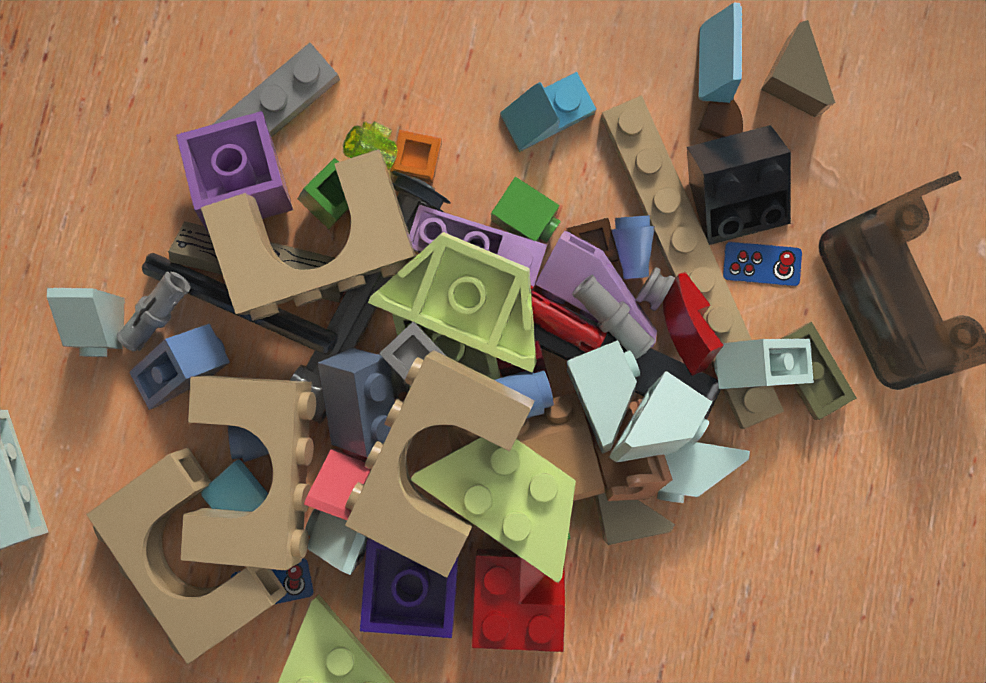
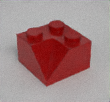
M477 549L472 648L564 652V568L562 578L557 583L511 550Z

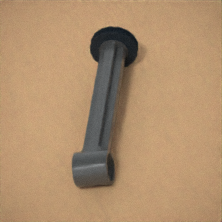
M393 171L397 179L392 184L399 193L397 199L409 234L419 205L443 212L440 209L443 202L451 203L447 198L436 192L435 188L424 181ZM380 271L365 276V285L346 291L327 327L328 330L338 335L333 351L329 355H325L315 350L307 366H299L291 377V381L312 382L311 392L316 397V411L312 419L313 421L321 424L327 417L318 362L350 348L357 347L377 309L376 306L368 303L370 296L393 276L383 278Z

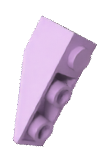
M419 205L409 234L414 251L420 253L440 234L445 232L530 269L531 285H535L547 247L546 244Z
M564 230L535 283L543 288L542 294L559 304H564L565 301L581 309L580 314L598 323L599 321L585 306L572 296L576 287L587 277L593 275L618 303L624 301L630 307L628 313L656 342V328L605 253Z

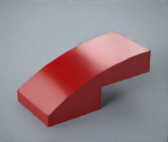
M682 272L678 274L663 300V312L675 348L693 376L706 370L724 345L703 318L711 306L688 274Z

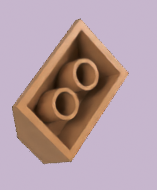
M576 392L553 398L554 406L544 408V414L526 418L516 439L576 480L573 501L605 493L589 428ZM447 426L452 452L480 437L461 427Z

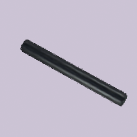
M150 253L146 256L145 263L142 265V272L145 275L161 281L166 272H175L184 277L189 283L190 290L188 294L235 314L226 284L183 265L170 262L169 259L158 254ZM278 308L279 313L254 321H252L250 314H235L325 355H329L333 351L338 339V335L335 332L281 308Z

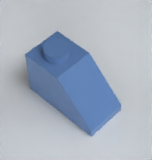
M209 323L166 338L129 373L150 410L189 390L191 376L215 375L229 364L230 361L225 353L222 341L215 335Z

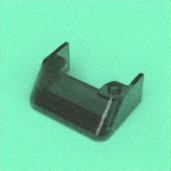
M958 171L926 183L826 230L819 240L820 256L877 379L890 389H905L986 363V333L983 327L975 319L964 315L942 320L906 243L920 237L929 226V212L922 197L961 180L962 178Z

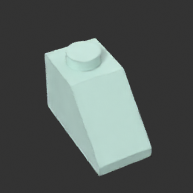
M47 288V300L63 346L79 348V356L107 357V349H123L122 344L117 339V333L124 327L125 298L93 288Z
M758 339L723 343L724 346L715 358L714 368L718 377L719 389L814 383L810 339Z
M618 340L567 361L568 375L602 454L610 451L635 392L637 383L635 378L640 376V370L634 355L630 350L623 352Z
M665 371L648 389L609 458L615 462L675 453L688 441L695 444L709 425V421L704 417L712 401Z
M688 441L675 453L664 454L673 480L658 491L657 499L684 503L685 495L699 497L749 460L750 451L699 442L693 444Z
M314 509L305 528L310 536L308 550L341 572L351 575L362 562L366 552L368 537L345 526L347 520Z

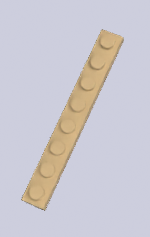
M642 95L602 112L601 119L644 215H650V226H655L654 237L671 275L676 279L678 274L686 272L711 305L703 318L722 343L752 340ZM714 358V360L711 362V364H712V367H713V369H714V371H715V368H714L715 358ZM773 386L723 389L740 429L748 428L784 412Z

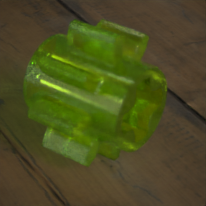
M365 121L362 127L359 125L354 126L348 132L343 143V153L345 156L353 158L379 149L384 156L387 169L389 170L397 157V145L389 139L392 132L390 128L375 121L372 124Z

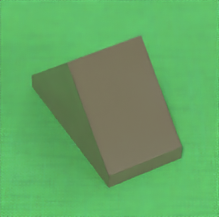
M806 20L800 22L787 38L761 90L815 117L822 115L835 103L809 21Z
M605 493L594 496L603 540L608 545L669 533L675 526L674 523L639 500L607 501Z

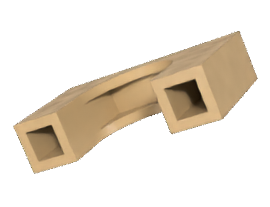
M379 149L335 163L350 211L351 230L348 241L341 253L331 262L319 268L309 270L294 269L277 256L270 244L254 197L243 193L201 207L235 314H250L252 321L266 318L279 313L277 305L294 300L296 306H301L322 299L320 291L337 285L340 292L366 284L365 276L380 271L383 278L394 276L416 257L384 156Z
M433 350L425 356L424 360L417 357L413 362L405 379V383L410 385L411 388L404 402L398 399L395 401L384 424L390 427L391 430L384 444L379 441L375 443L366 460L365 467L371 469L365 484L358 482L346 502L345 507L352 511L345 526L448 577L473 523L433 503L416 489L410 480L407 469V451L410 442L417 432L430 426L443 424L466 429L510 451L535 400Z
M214 375L191 376L188 423L230 425L252 432L263 442L270 454L273 465V481L266 499L254 511L201 508L183 514L182 561L287 570L302 562L309 544L308 531L304 530V514L309 506L304 505L311 489L310 485L306 484L307 466L311 464L314 452L313 440L309 438V422L313 419L316 411V397L311 392L312 382Z
M189 448L168 454L86 514L93 524V529L98 539L107 544L117 559L122 575L133 583L143 598L145 609L158 620L168 635L171 648L183 657L187 665L270 608L287 594L271 569L246 567L224 584L210 588L192 586L182 581L170 569L162 547L164 528L176 510L201 493L211 483V480Z

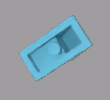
M575 72L545 88L541 82L535 84L501 111L500 115L519 152L594 115L596 107L578 73Z

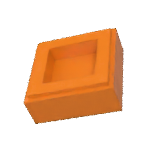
M399 130L390 170L391 174L394 175L393 171H396L411 178L415 177L422 181L433 183L442 138Z

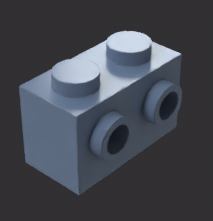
M350 348L318 362L331 444L368 457L375 443L379 441L384 444L391 430L390 427L384 424L395 403L391 380L392 372L389 363L381 355Z

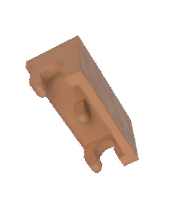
M642 399L630 402L611 450L603 454L587 417L585 418L607 501L650 499L673 480L664 454L622 462H615L609 458Z

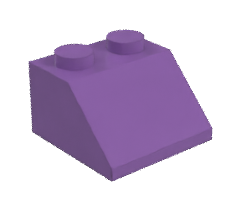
M262 111L176 135L194 210L208 233L201 207L243 193L256 199L262 219L293 210L282 168Z

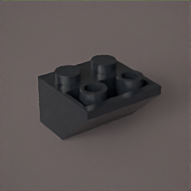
M771 125L687 147L689 184L700 224L709 245L791 224V151Z

